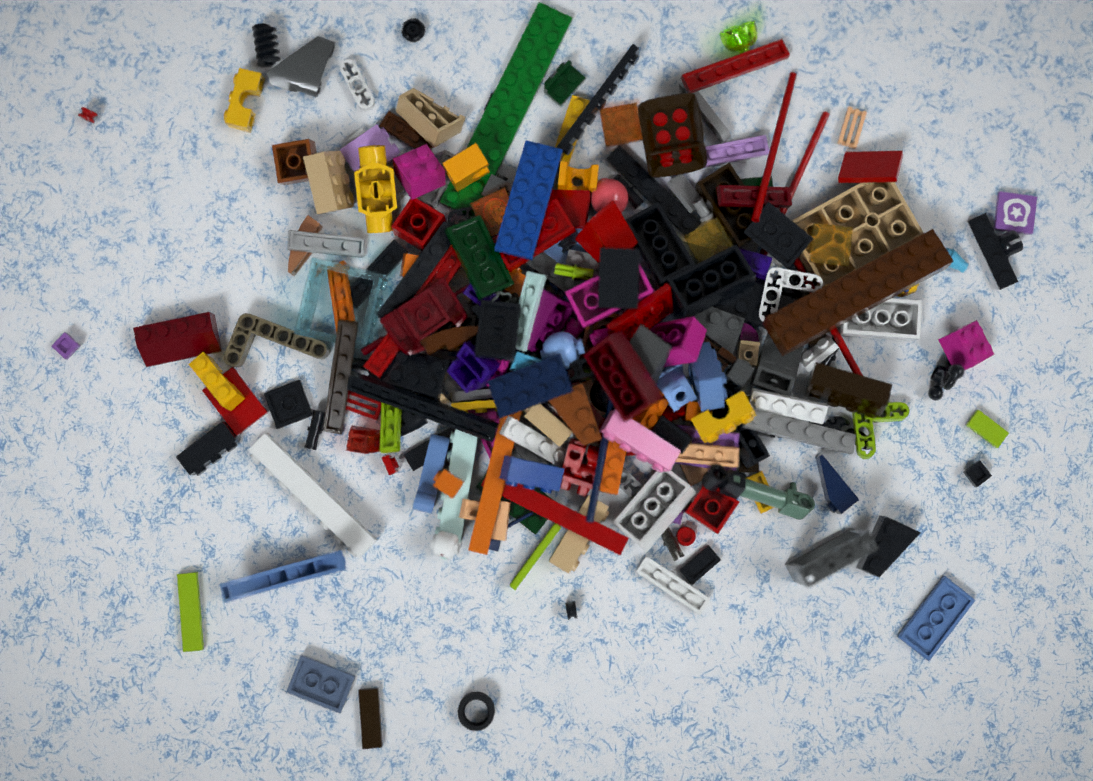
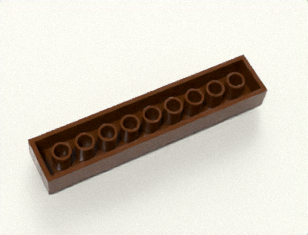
M931 229L767 316L762 324L783 357L942 272L954 261L935 231Z

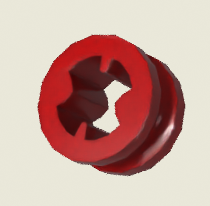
M81 107L82 112L78 116L94 123V117H97L98 114Z

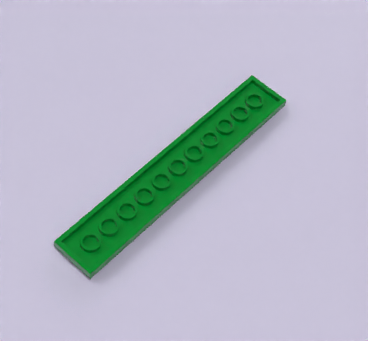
M541 2L538 3L467 146L468 148L475 143L477 144L489 163L487 167L490 173L458 192L450 181L440 204L457 210L471 207L473 203L485 198L481 194L491 174L497 175L573 20L572 17ZM472 209L469 212V217H476L477 214L475 210Z

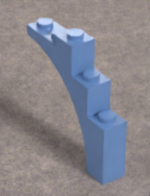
M342 550L221 583L219 585L224 603L347 570L345 565L346 559L342 554Z

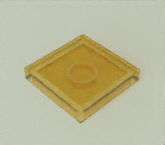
M718 218L684 236L698 263L733 246Z
M814 223L812 228V238L814 239L811 241L809 262L848 267L853 227Z

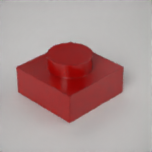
M389 454L382 457L388 474L398 473L397 468L399 464L396 458L391 457Z

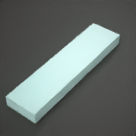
M530 271L526 273L518 303L521 304L516 349L525 352L527 350L546 275Z

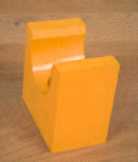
M476 143L443 162L445 173L457 192L490 173L487 167L489 163Z
M560 161L558 190L596 191L599 165L592 164L588 169H576L568 166V162ZM578 179L582 181L583 184L580 186H575L572 182Z

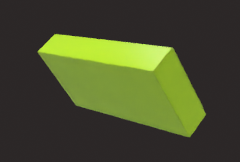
M976 410L966 423L968 428L995 448H999L1009 434L1008 431L980 410Z

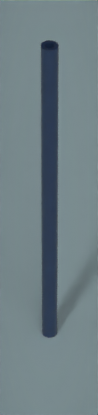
M610 398L608 400L605 420L610 411L615 410V406ZM603 433L587 511L586 522L588 523L594 522L609 440L603 437Z

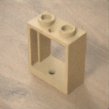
M542 404L524 410L526 412L524 417L559 447L572 434L571 429Z

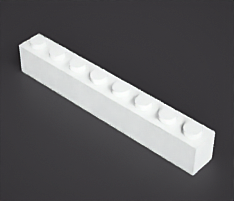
M264 433L249 449L252 453L250 455L251 458L258 464L261 462L265 466L264 470L271 477L275 475L280 480L278 484L283 489H289L293 493L292 497L299 504L302 502L307 506L305 510L313 517L316 515L321 520L319 522L320 525L326 530L330 529L334 533L333 537L340 544L344 542L349 547L347 551L352 556L362 557L377 542L378 539L269 434Z

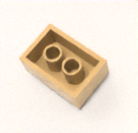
M326 151L304 156L303 159L317 214L336 212L354 207V196L350 190V179L345 170V158L341 151Z

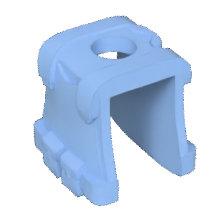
M682 365L664 367L656 386L662 391L669 403L668 405L675 412L688 402L696 400L697 397L692 390L690 379H686L684 376Z

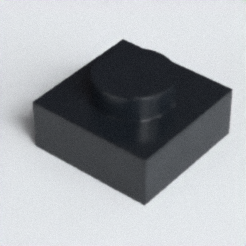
M980 460L963 471L974 487L980 486L992 476Z

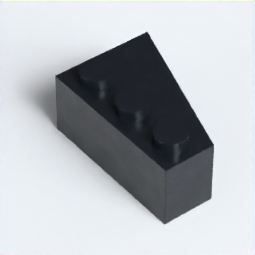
M880 515L871 533L879 549L861 558L856 568L880 578L921 532L887 516Z

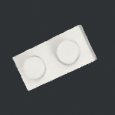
M827 335L820 339L810 350L804 352L800 362L810 372L816 362L821 363L839 347Z

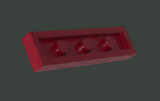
M719 185L716 188L719 206L755 207L760 186ZM768 187L763 207L767 202H770L776 208L791 207L790 187Z

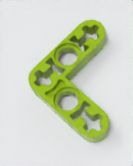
M889 402L884 410L886 413L884 417L870 418L864 415L863 422L861 423V414L852 412L854 434L856 435V452L860 458L870 459L876 452L873 422L903 421L909 415V407L905 403ZM898 408H900V411H904L901 416L898 412H895ZM859 428H867L869 435L862 436L859 433ZM864 441H867V443H866L867 449H870V450H871V451H869L868 454H866L865 451H862V449H863L864 446H865V442H864Z

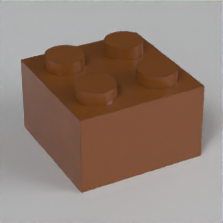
M304 139L272 145L279 184L289 185L309 181L303 157L317 153L315 141Z

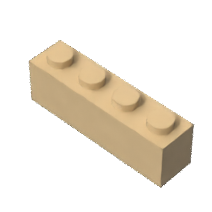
M590 495L586 497L578 513L586 517ZM597 501L594 521L598 523L601 520L604 522L610 513L607 511L609 507L600 501ZM567 529L549 562L568 574L571 570L575 571L580 563L577 559L580 554L585 555L590 546L587 544L589 540Z

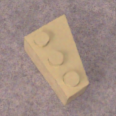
M414 88L399 95L396 112L433 148L461 133L465 121L463 115L457 116L450 112V108L447 106H439L434 103V99Z

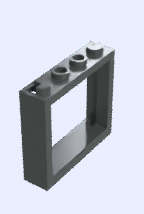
M851 528L787 563L785 566L794 582L809 588L879 548L869 531ZM813 575L815 580L809 583L806 577Z

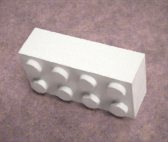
M891 298L838 327L841 336L905 341L918 340L921 334L922 300Z
M671 470L662 473L656 471L614 520L613 524L647 552L696 495V492Z

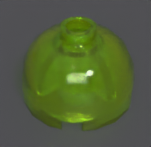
M755 20L742 23V25L728 28L720 32L719 35L727 50L731 52L738 51L741 54L750 51L749 47L756 43L758 29Z

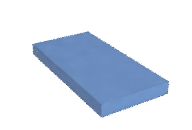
M942 576L897 637L927 661H930L976 600L946 576Z

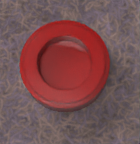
M684 526L677 530L676 540L679 544L689 546L695 541L696 535L692 528Z

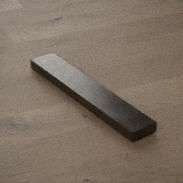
M338 320L323 431L341 435L343 433L349 394L347 385L350 373L352 372L359 322Z

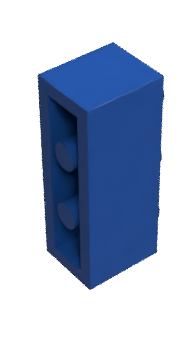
M505 455L499 478L506 480L505 484L517 486V483L523 484V488L534 490L535 487H539L540 491L551 493L552 490H560L564 468Z

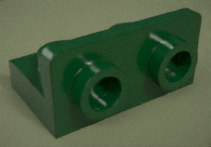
M570 60L566 63H561L554 77L550 76L544 83V93L560 107L586 80V77L572 66Z

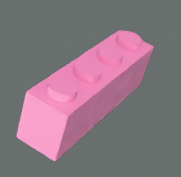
M617 409L610 411L599 430L604 434L603 437L605 439L619 443L621 449L626 452H633L638 460L645 463L647 461L655 471L660 473L670 471L681 450L633 419L624 422Z

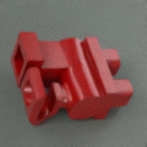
M570 438L562 467L564 468L560 489L569 491L571 484L579 485L577 494L586 497L590 489L592 490L599 448L589 445L587 450L588 463H581L587 445L583 446L579 440Z

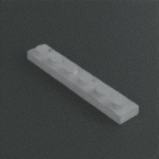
M754 409L757 416L753 417L754 419L751 422L742 426L743 428L846 454L854 453L855 434Z

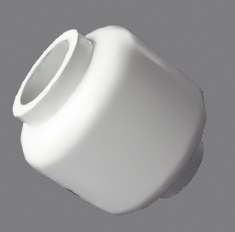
M440 531L438 534H434L431 541V549H433L435 555L451 559L460 552L461 543L456 534Z

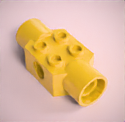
M385 145L358 147L360 168L354 172L358 212L365 214L367 233L393 231L391 228L393 225L392 211L397 209L394 169L387 165Z

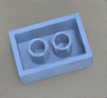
M709 342L702 343L697 361L688 363L689 378L701 412L723 408L724 399H727L726 389L723 387V384H726L725 373L721 372V364L717 360L716 350L711 348Z

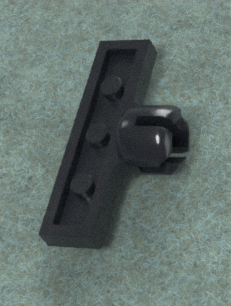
M986 213L967 221L999 290L1017 283L1018 280L1008 258L1024 248L1022 240L1013 245L1009 243L1019 238V234L1012 230L998 236Z

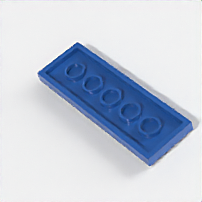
M525 140L494 248L496 252L533 260L563 149Z

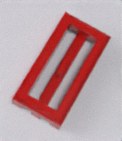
M349 391L347 402L375 411L376 413L372 415L349 406L346 407V410L378 421L381 413V402ZM350 395L364 399L366 401L378 404V407L375 408L366 405L364 403L352 400L349 397Z

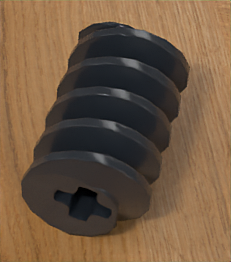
M264 23L253 25L257 65L259 67H269L279 62L281 58L275 55L279 54L280 51L274 49L279 46V43L273 41L278 36L272 34L277 29Z

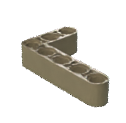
M245 313L237 321L224 353V362L231 367H241L247 358L255 335L321 360L329 356L330 349L327 344L320 340ZM252 318V325L246 328L245 321ZM269 325L271 330L268 334L264 335L263 327ZM283 332H287L289 335L286 341L280 340V335ZM244 336L246 339L245 343L239 346L238 339ZM300 339L306 340V346L303 348L298 347ZM322 345L324 352L321 355H317L316 348ZM233 354L238 355L236 363H232L230 360Z

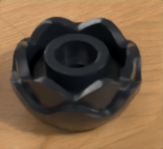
M416 18L409 19L403 23L401 33L407 41L417 42L423 38L425 26Z

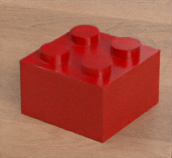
M410 198L391 228L394 235L422 251L443 221L446 222L444 214L417 198L413 200Z
M701 484L684 512L712 532L719 534L739 504V501L720 494L719 488L716 491H709Z

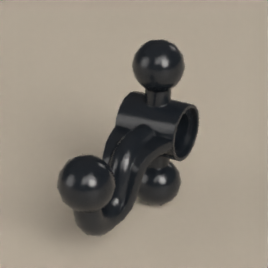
M946 355L944 356L945 365H937L931 375V380L935 381L936 384L930 387L928 396L935 401L943 397L944 392L942 388L950 390L957 379L962 378L965 373L962 365H951Z

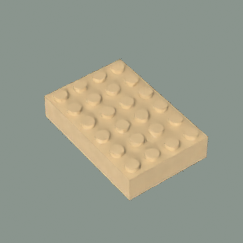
M895 182L859 183L792 220L814 238L800 254L799 258L809 274L818 275L822 278V287L924 234ZM813 278L812 281L815 286H820V283H817V279Z

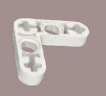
M770 269L766 276L759 310L760 320L762 322L765 320L762 312H766L767 306H763L764 302L776 304L775 308L771 307L770 313L773 314L778 310L782 287L812 293L822 288V278L818 275L788 269ZM775 271L781 276V279L776 281V285H780L779 289L767 287L768 283L772 285L773 278L770 277V274H774ZM792 275L800 277V283L796 286L791 285L789 282V278ZM803 276L808 277L806 281H812L813 278L817 279V283H820V286L811 289V285L805 284L806 288H802ZM769 290H774L777 293V298L774 301H769L766 298V293Z

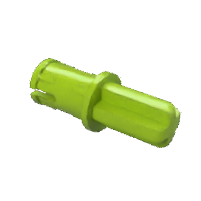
M556 263L554 274L572 277L573 280L574 278L590 280L593 277L594 269L578 267L577 264L571 266Z

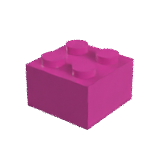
M427 144L393 158L394 174L412 200L446 185L445 170Z
M977 320L938 339L950 364H960L964 367V370L972 368L994 355L992 346L986 339L983 329Z

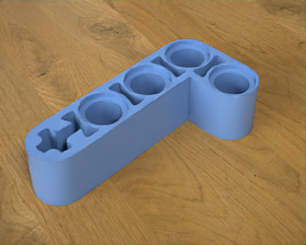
M431 434L413 505L414 510L432 514L438 491L433 486L435 483L433 478L439 470L443 471L450 442L448 437Z

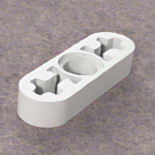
M351 59L343 60L340 64V71L359 108L363 111L372 110L375 106V100L356 63ZM347 65L352 67L353 77L350 76L348 71H345ZM355 81H361L363 86L361 89L355 90L352 88V84ZM363 93L366 99L369 100V105L367 106L365 104H361L363 103V99L361 97V94Z

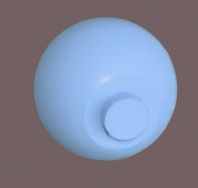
M556 332L545 340L543 350H540L542 360L561 354L565 367H567L571 362L578 361L580 355L585 354L582 338L576 339L567 332Z

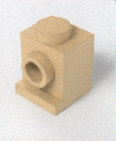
M740 340L737 347V359L740 358L748 361L752 367L757 366L760 342ZM751 352L752 357L747 358L745 353Z

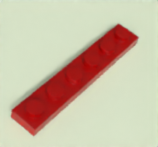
M781 39L682 74L681 80L687 93H694L789 58L790 53Z

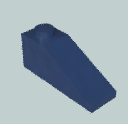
M823 454L817 455L815 458L824 497L828 502L826 505L832 513L842 514L859 499Z

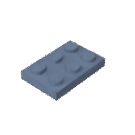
M301 655L286 693L341 714L356 676Z

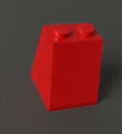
M613 200L593 216L575 238L598 263L600 248L634 249L633 247L638 243Z

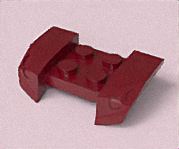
M444 277L427 287V289L379 319V321L398 348L404 354L412 355L425 350L419 341L449 321L453 326L459 327L467 317V314Z

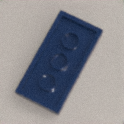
M561 354L487 381L500 418L574 392Z

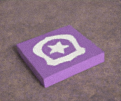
M998 192L994 230L1006 232L1014 230L1021 234H1033L1037 196Z

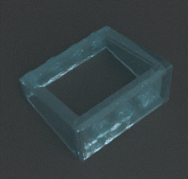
M312 257L294 334L335 343L336 335L311 329L325 269L374 280L360 339L356 340L355 348H364L374 341L375 336L372 335L373 328H376L379 322V317L376 314L383 305L382 291H385L388 285L386 274L320 257Z

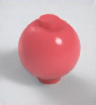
M600 179L597 182L596 191L591 192L590 201L593 209L598 213L613 200L622 213L628 204L627 189L621 182L615 179Z

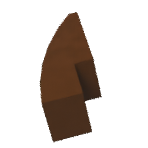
M478 326L456 327L443 330L424 338L420 342L428 355H432L444 346H447L451 352L477 336Z

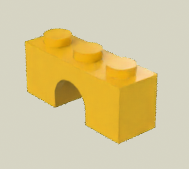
M239 68L238 73L234 75V89L229 94V108L224 113V121L228 127L251 133L256 114L252 109L244 108L243 102L250 95L261 97L265 82L262 73Z
M202 352L188 364L222 407L232 411L245 399L236 386L221 373L223 370L214 359L206 353Z
M743 391L726 400L729 406V413L725 418L715 419L709 410H706L691 419L704 443L716 441L719 438L718 436L723 433L733 432L736 426L742 423L747 424L754 419L753 417L757 416Z

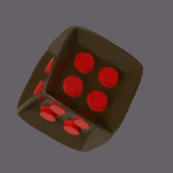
M680 93L658 97L638 105L648 173L651 177L675 176L706 167L707 151L704 144L703 123L699 103L694 93Z

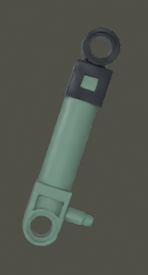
M717 464L713 465L702 477V484L709 491H716L719 488V493L735 499L741 496L778 508V513L798 520L804 519L815 508L813 498L808 494L798 492L795 482H791L790 487L782 491L746 479V474L732 469L726 470L723 466Z

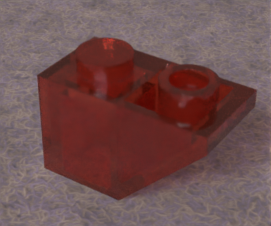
M351 425L346 451L363 454L379 452L380 430Z

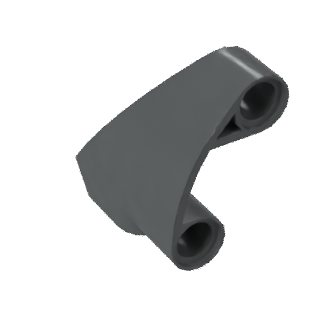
M317 36L267 71L266 74L270 83L288 91H300L317 97L322 84L321 78L327 61L332 57L335 42Z

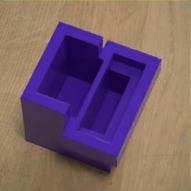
M470 341L464 343L456 356L458 359L454 360L447 370L450 376L466 393L487 386V381L491 380L500 366L493 359L475 358L476 345H473Z

